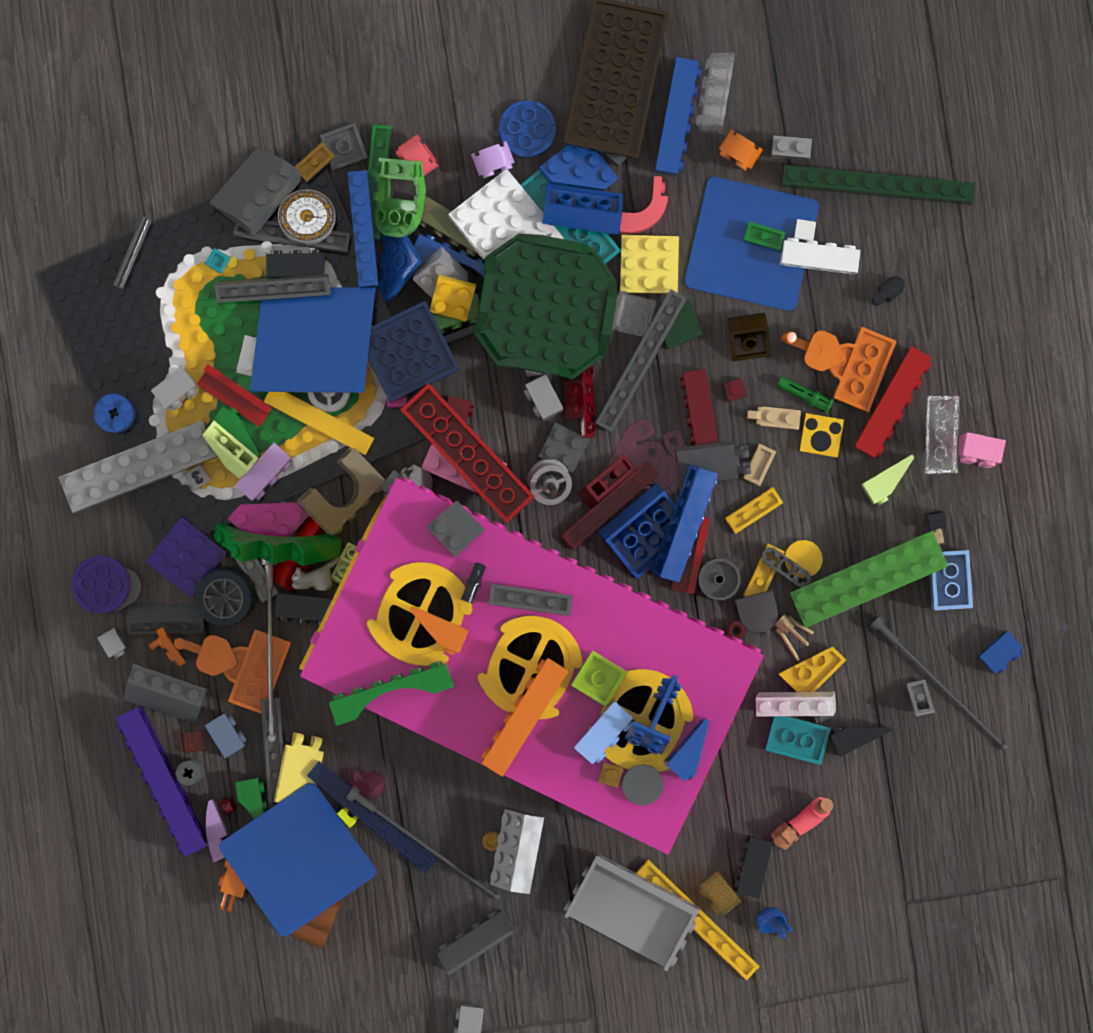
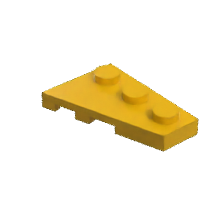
M832 646L784 670L779 675L796 692H815L846 659Z

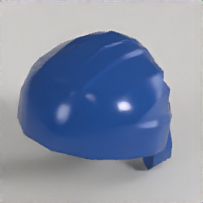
M767 907L757 916V926L762 933L778 932L780 938H786V931H793V928L786 922L787 920L783 912L777 907Z

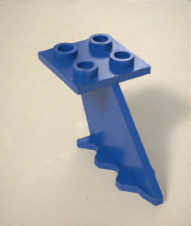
M676 675L670 678H663L661 681L663 686H658V693H654L653 697L659 699L660 703L650 726L646 727L635 721L632 722L624 738L630 744L645 747L653 754H663L671 737L654 729L666 703L672 705V699H676L678 694L676 691L681 690L682 686L678 683V676Z

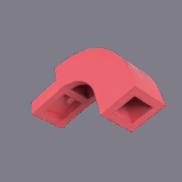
M654 176L652 201L645 210L638 213L622 212L619 234L644 232L660 220L668 202V196H661V193L664 194L665 182H662V177Z

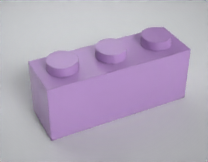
M273 443L235 486L251 501H259L266 492L264 490L268 485L272 487L279 478L277 476L281 471L285 473L290 468L292 458L278 445Z

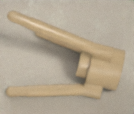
M784 614L775 623L777 627L775 631L780 634L796 661L799 662L800 658L784 632L787 634L790 631L805 646H808L809 643L793 629L794 625L811 635L814 632L805 628L804 625L796 621L791 615L788 617Z

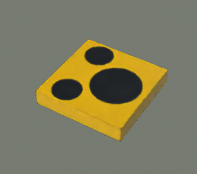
M806 413L799 451L837 458L844 420Z

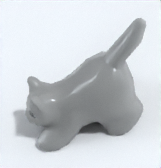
M340 557L334 558L325 566L308 573L296 567L292 577V581L295 583L292 584V587L295 589H309L313 586L316 590H329L332 587L331 568L339 562Z

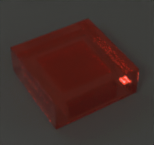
M203 731L183 734L186 753L206 750Z

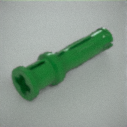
M784 376L781 377L777 387L809 402L811 407L815 406L823 410L825 414H828L835 400L821 395L819 391L813 392Z

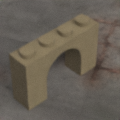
M349 448L336 461L350 475L354 483V494L346 505L342 507L332 506L314 488H309L297 501L328 535H337L344 528L342 525L347 520L351 521L357 515L356 511L360 507L366 506L372 494H377L381 490L382 484L386 481L355 448Z

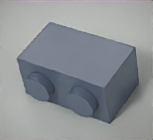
M227 713L222 714L205 725L224 758L245 747V741H247L242 731L238 732L234 725L237 723L231 714L228 716Z

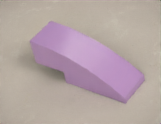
M212 799L208 801L206 834L213 861L216 862L225 858L219 846L224 840L223 837L228 835L229 832L215 800Z

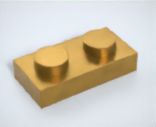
M321 142L295 168L299 170L301 177L306 182H309L335 158V155Z

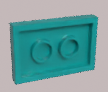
M774 716L765 750L821 765L831 728L788 716Z

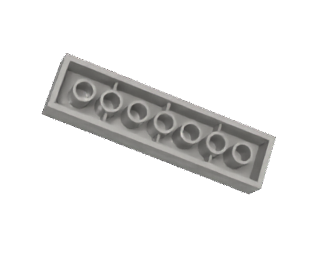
M199 421L59 476L72 513H79L218 458L202 436L207 430L205 422Z

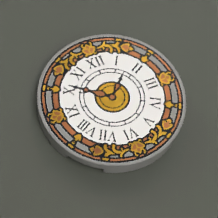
M305 189L291 193L282 201L278 210V223L282 233L289 240L306 245L316 244L327 238L335 224L336 215L332 202L324 194L315 190Z

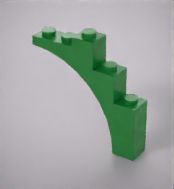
M219 523L215 526V542L230 550L231 556L241 562L262 558L271 564L293 560L305 566L340 557L341 539L327 533L304 537H281L250 533L230 527L224 523Z

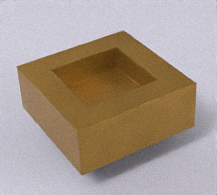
M604 762L598 782L618 788L623 767Z

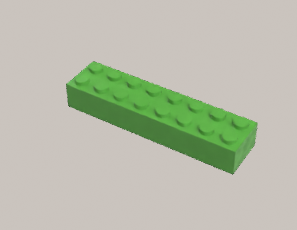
M931 531L797 589L790 594L805 628L944 569L949 565L934 531Z

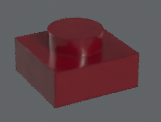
M742 378L723 384L729 402L747 396Z

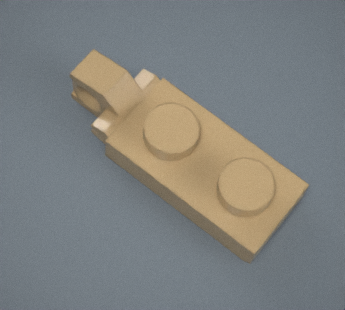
M763 406L758 407V411H747V419L757 420L756 424L760 426L799 430L801 410Z

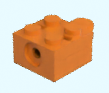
M226 860L224 867L227 870L226 873L221 875L218 885L221 886L220 891L224 892L220 909H225L230 894L232 896L227 912H232L236 897L243 898L247 894V888Z

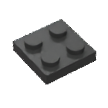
M555 422L538 457L541 459L558 460L565 465L568 472L573 474L590 439L582 438V435Z

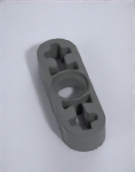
M769 547L762 552L761 558L763 562L795 585L804 587L810 583L811 576L809 572L775 548ZM773 551L775 558L779 559V556L783 558L779 561L777 568L774 566L776 563L774 560H766V552L770 553ZM783 562L791 564L790 572L784 573L781 570ZM795 567L799 569L796 571L799 575L806 574V582L798 583L799 578L793 575V578L789 577L794 572Z

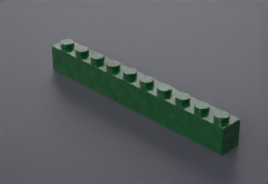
M791 165L783 166L781 187L964 205H971L974 202L976 184Z

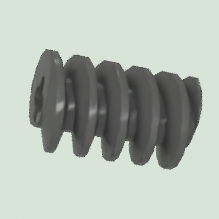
M193 759L182 762L176 770L177 780L183 785H193L204 776L203 765ZM192 769L193 773L188 775L187 772Z

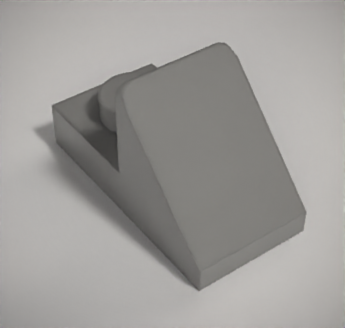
M926 680L907 683L912 713L915 716L935 713Z

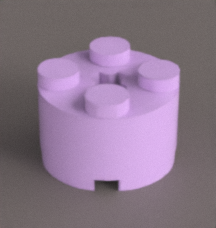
M507 141L503 142L504 146L502 147L496 144L478 151L480 154L478 156H475V153L471 154L479 176L483 175V178L495 175L494 171L501 168L503 172L512 168L511 164L515 162Z

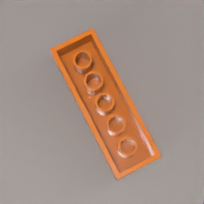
M547 658L546 661L541 660L536 668L538 671L535 678L531 676L525 685V688L528 689L525 695L520 694L515 701V711L513 713L508 712L503 720V723L506 724L503 730L498 729L493 736V746L491 748L487 746L480 757L484 759L482 762L484 766L502 777L569 672V670L550 658Z

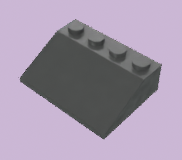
M257 147L209 204L254 236L277 210L282 201L302 181L299 170L287 161Z

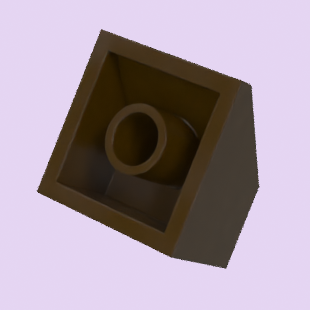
M765 312L727 318L732 361L770 356L769 329Z

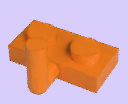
M163 627L156 630L159 638L148 644L153 651L159 646L162 649L166 648L168 650L166 654L171 662L176 661L179 667L185 664V659L181 651L175 648L171 636L167 634Z

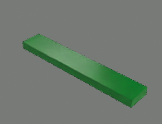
M376 124L372 125L368 179L374 240H381V232L377 229L374 220L376 200H373V192H376L377 189L376 173L381 172L382 162H378L379 158H389L392 126Z

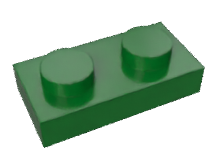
M748 222L743 241L780 251L786 232Z

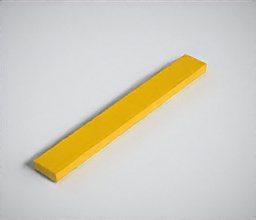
M647 860L635 872L693 903L650 860ZM701 909L699 910L693 922L696 924L693 930L747 981L760 966Z

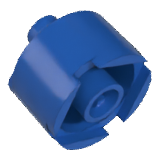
M109 394L103 396L97 402L94 417L96 423L103 430L119 434L132 427L135 422L136 412L130 400L118 394ZM117 409V413H119V416H115L113 418L111 412L116 411Z

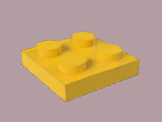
M439 275L430 311L467 321L476 284Z

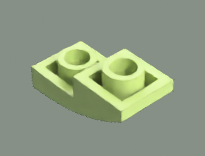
M347 543L331 576L332 581L341 583L356 552L355 545Z

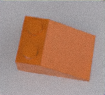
M411 606L410 611L437 643L444 647L442 651L451 655L461 652L470 630Z

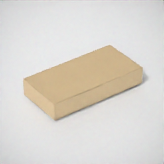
M758 444L750 461L751 474L744 475L743 479L761 486L776 451Z

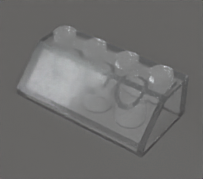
M711 53V57L706 59L705 69H708V75L703 77L702 88H705L704 96L700 95L699 107H702L701 114H697L695 125L699 126L698 131L721 135L735 53Z
M927 396L925 473H958L960 396Z

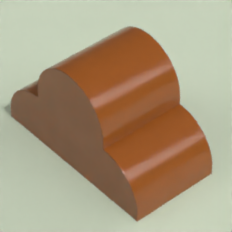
M343 899L290 934V936L323 949Z

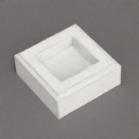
M797 219L794 238L805 241L814 240L816 222Z

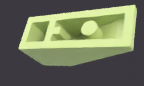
M215 421L211 423L202 435L223 465L239 479L249 471L258 459L257 456Z
M913 455L908 456L861 484L872 504L878 503V505H881L889 500L887 496L893 492L913 461Z

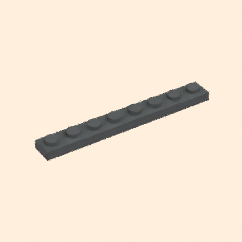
M670 289L598 417L596 424L613 433L687 301L686 297Z

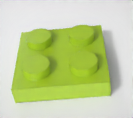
M592 650L571 686L606 707L627 674V671Z

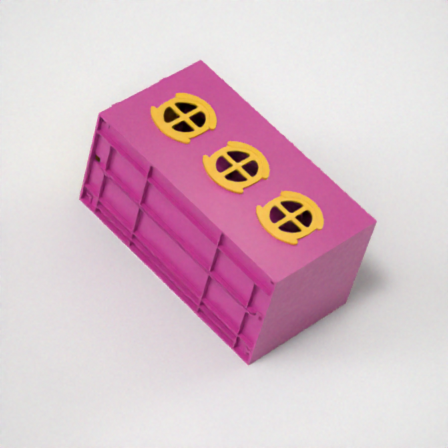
M403 476L401 480L396 478L394 484L389 486L390 492H388L376 510L362 539L359 540L355 548L356 552L328 610L310 641L311 645L299 669L303 670L300 677L335 694L344 692L346 696L352 694V689L361 686L367 689L372 687L371 683L383 680L385 683L391 681L390 677L402 673L403 676L410 675V670L422 667V670L430 668L429 664L440 660L442 664L447 662L455 685L453 688L435 694L414 688L396 689L379 695L369 702L365 708L482 764L484 759L480 758L487 746L490 748L493 746L494 741H492V738L498 729L503 730L506 725L503 723V720L508 712L513 713L516 706L514 703L519 695L523 694L525 685L531 675L534 673L538 674L536 670L538 661L547 642L552 639L560 646L564 657V668L569 670L504 776L669 855L764 655L760 654L761 649L750 644H743L742 640L734 636L724 635L725 632L720 629L705 626L706 623L697 618H687L688 614L678 609L669 610L670 605L662 601H650L651 596L641 591L634 593L632 592L633 587L624 583L617 585L613 583L614 578L606 574L599 576L595 574V569L587 565L582 568L577 565L578 561L567 556L566 559L559 557L560 552L550 547L548 550H545L540 542L531 538L528 542L524 539L523 534L513 529L510 533L504 525L493 521L491 524L486 516L477 512L473 515L465 506L463 507L485 531L455 558L427 529L428 525L453 504L452 501L440 494L436 496L432 490L422 485L418 487L413 481ZM477 562L485 565L486 569L480 582L481 587H478L473 604L461 600V597L467 585L466 579L469 580L474 564ZM425 578L431 581V586L422 605L416 607L425 612H428L427 609L439 586H443L448 590L454 607L451 623L470 630L460 653L456 652L455 655L442 651L444 647L438 643L426 648H414L411 642L420 625L416 617L403 641L398 640L394 636L389 624L390 607L396 605L411 612L410 608L413 606L397 597V592L404 585L416 579ZM491 584L573 595L570 617L488 605ZM529 632H538L542 638L531 660L527 661L507 650V646L518 636ZM592 650L627 671V674L606 707L571 686ZM503 658L525 668L524 676L514 694L506 692L500 680L499 665ZM673 675L678 676V683L682 687L680 691H676L678 693L676 699H672L675 714L674 726L671 729H667L657 724L654 729L671 737L662 755L659 753L635 755L632 752L634 745L628 742L624 748L619 747L617 744L612 748L608 746L604 751L606 753L605 757L599 763L595 761L592 764L574 748L614 701L618 704V699L625 692L637 686L646 685L652 688V693L642 713L636 714L624 707L622 708L633 717L632 720L649 727L651 720H649L648 716L656 701V698L653 697L654 693H658V686H663L661 684L663 678H670ZM705 717L709 720V725L699 765L696 768L697 773L691 780L683 781L664 763L698 722ZM604 762L623 767L618 788L598 782ZM640 764L650 765L655 768L661 775L663 789L659 798L655 802L643 806L629 801L623 793L622 787L626 772L633 766Z

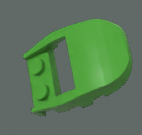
M379 158L378 162H382L381 172L376 173L377 189L376 192H373V200H376V210H374L376 227L386 236H408L419 226L424 209L426 187L422 161ZM390 178L413 180L414 185H416L414 200L390 198Z

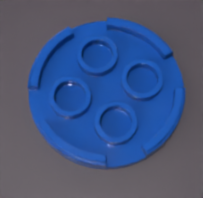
M522 100L512 104L505 110L500 120L499 134L502 143L507 141L512 154L523 158H532L543 154L550 148L556 135V123L551 111L545 105L535 101Z

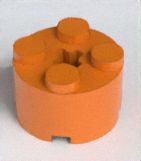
M731 129L719 147V150H721L719 154L729 161L733 158L737 161L735 164L745 171L748 168L751 169L763 149L759 147L756 150L757 146L739 133H736L734 136L735 132Z

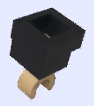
M941 510L925 513L928 529L934 530L939 544L944 543L941 529L947 528L945 512Z

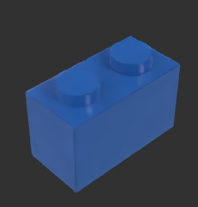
M1005 631L977 657L993 674L997 672L1000 674L1008 667L1006 664L1011 659L1015 661L1022 655L1020 651L1023 647L1009 631Z

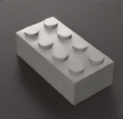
M504 809L490 885L510 892L530 894L544 817L524 811Z

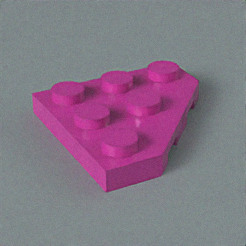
M296 502L240 504L228 517V520L242 531L261 535L290 537L309 515Z

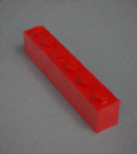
M912 346L908 349L853 448L871 458H875L876 455L880 457L885 448L883 446L885 439L889 440L894 432L892 429L894 423L900 422L904 414L901 411L904 406L908 407L912 401L913 396H911V393L914 389L918 390L923 380L920 377L923 372L927 373L930 369L932 357Z

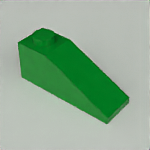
M222 406L213 421L218 423L255 456L260 458L261 453L242 419L237 416L238 411L231 406H228V408Z

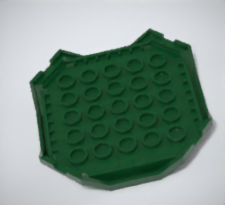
M518 233L485 257L484 279L473 334L485 348L496 367L524 369L572 380L606 354L612 333L617 301V281L591 246L550 236Z

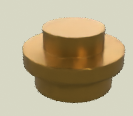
M496 832L485 834L483 845L487 850H497L499 834Z

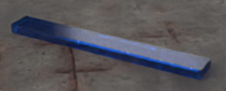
M320 761L307 774L309 779L424 873L438 859L425 847L376 812H371L356 800L350 802L345 797L352 787Z

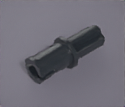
M477 562L474 564L469 580L466 579L467 585L461 600L473 604L478 587H481L480 582L486 569L485 565Z

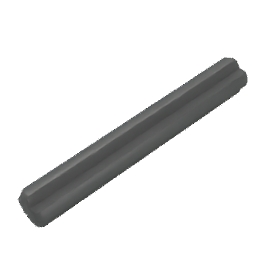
M142 216L113 283L117 288L123 289L151 224V220L147 217Z

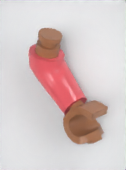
M817 797L811 801L788 824L782 823L771 833L774 844L784 850L789 848L799 839L797 835L801 836L813 829L830 814L833 809V802L829 798Z

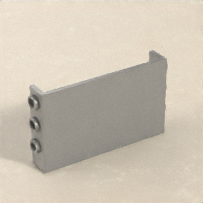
M597 853L591 866H586L581 875L584 877V880L581 884L577 883L572 893L575 894V897L572 901L568 900L563 910L566 911L564 917L568 918L570 916L664 966L665 971H668L669 967L673 968L678 959L675 955L678 950H683L687 942L684 940L687 933L691 934L696 925L693 922L700 907Z

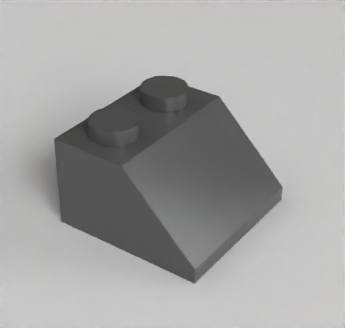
M455 501L427 526V529L455 558L485 531L458 501Z

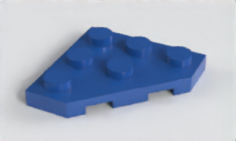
M569 145L539 167L540 172L550 184H564L571 187L604 191L619 179L597 151Z
M382 234L384 251L380 254L379 269H382L377 289L386 302H391L423 261L408 236L391 237Z

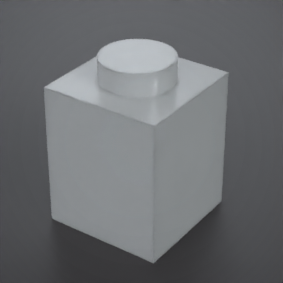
M113 628L97 638L109 658L113 656L115 659L125 654L124 650L128 648L117 628Z

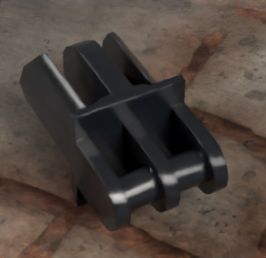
M894 276L883 282L878 287L880 292L872 299L873 305L878 306L886 299L891 302L903 291V279L899 276Z

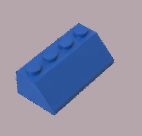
M547 183L542 223L550 226L557 225L571 229L578 228L587 231L605 232L607 234H619L623 194Z

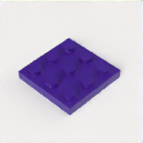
M182 516L146 562L192 597L196 592L197 586L200 584L199 582L213 571L227 551Z

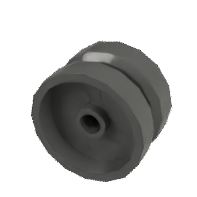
M723 558L706 562L700 568L698 574L700 591L712 600H726L732 597L738 591L741 583L738 568L731 561ZM717 576L722 577V583L716 582Z

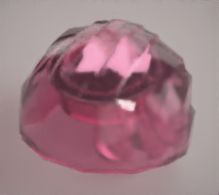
M358 771L352 772L355 780L348 781L350 786L355 785L360 789L359 794L370 800L379 797L386 787L385 779L377 771H370L362 776Z

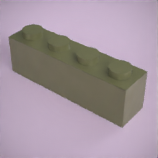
M426 196L419 225L424 228L429 226L434 229L432 232L441 238L443 235L449 238V243L457 248L459 246L466 249L465 252L470 254V256L474 258L476 255L481 257L449 219L448 214L452 211Z

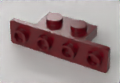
M593 365L580 374V380L564 381L565 420L581 419L582 438H594L596 431L594 424L595 405L593 395L595 388L593 385Z

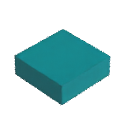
M214 248L205 265L222 275L231 257Z

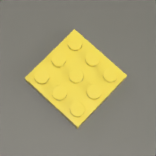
M622 235L620 293L668 294L670 289L678 293L679 236Z

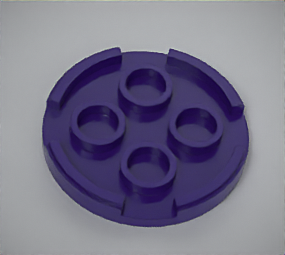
M91 557L82 562L73 575V594L77 602L91 612L108 613L116 610L126 601L130 592V577L126 568L112 557Z

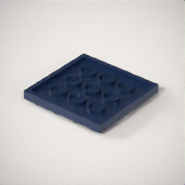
M426 301L371 327L368 360L390 404L424 388L428 383L432 384L460 370Z

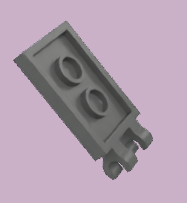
M734 441L676 448L681 485L684 483L690 464L717 473V481L738 478V473L744 475L751 474L750 461L739 462V457H749L748 444L734 446Z

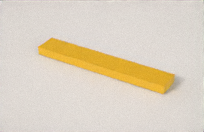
M268 392L264 400L268 405L351 448H355L364 455L367 454L375 439L287 392Z

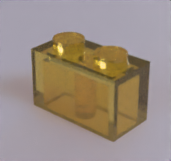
M717 870L699 883L701 887L699 892L705 899L710 898L713 902L711 907L717 914L721 912L725 916L742 902Z

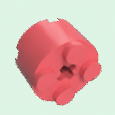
M416 134L399 146L396 154L402 160L422 161L423 174L425 176L439 165L435 162L436 159L425 143H421V138Z

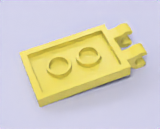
M293 732L291 745L285 744L274 802H281L308 783H313L317 786L324 754L323 751H319L322 738L311 736L310 746L301 745L304 735Z

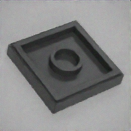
M355 122L319 135L324 145L335 155V158L329 163L332 172L368 159Z

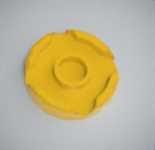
M807 540L796 541L785 552L786 557L808 571L810 576L815 575L821 568L823 561L822 553L813 542ZM784 562L787 570L790 572L792 568L791 564L789 562ZM795 567V570L792 573V575H795L799 578H805L806 574L803 573L802 575H799L798 573H796V571H798L799 569Z

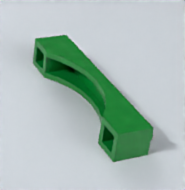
M440 660L429 664L430 668L422 670V667L410 670V675L403 676L402 673L390 677L391 681L385 683L383 680L371 683L372 687L364 689L363 686L352 689V694L346 696L344 692L332 696L333 700L329 702L336 726L356 720L369 702L379 695L392 690L414 688L435 694L453 688L455 685L447 662L442 664Z
M260 777L235 782L238 802L248 810L253 819L268 811L267 800H263L262 794L265 792L264 781H260Z

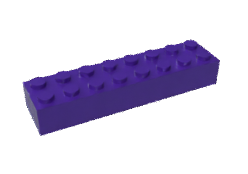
M137 707L117 717L118 722L115 723L120 733H124L126 737L124 740L128 750L132 749L135 755L133 757L134 763L138 768L141 767L144 773L141 775L146 785H150L152 789L150 792L154 802L158 801L161 807L159 813L163 820L167 819L170 825L167 827L168 831L178 841L176 847L179 853L184 854L186 857L208 845L207 836L181 783L177 780L176 773L143 707Z

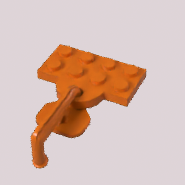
M860 327L854 344L845 343L839 345L836 336L825 331L814 333L810 343L797 338L794 332L781 335L783 342L806 351L804 360L807 366L818 371L829 369L831 374L839 380L833 399L865 412L870 411L897 342L896 340L864 327Z
M255 629L248 647L238 646L232 649L226 639L215 635L206 637L202 646L182 638L174 640L175 648L186 649L199 654L196 666L201 672L212 676L224 672L227 679L234 683L228 702L261 714L260 699L269 698L267 633ZM272 636L273 690L291 642Z

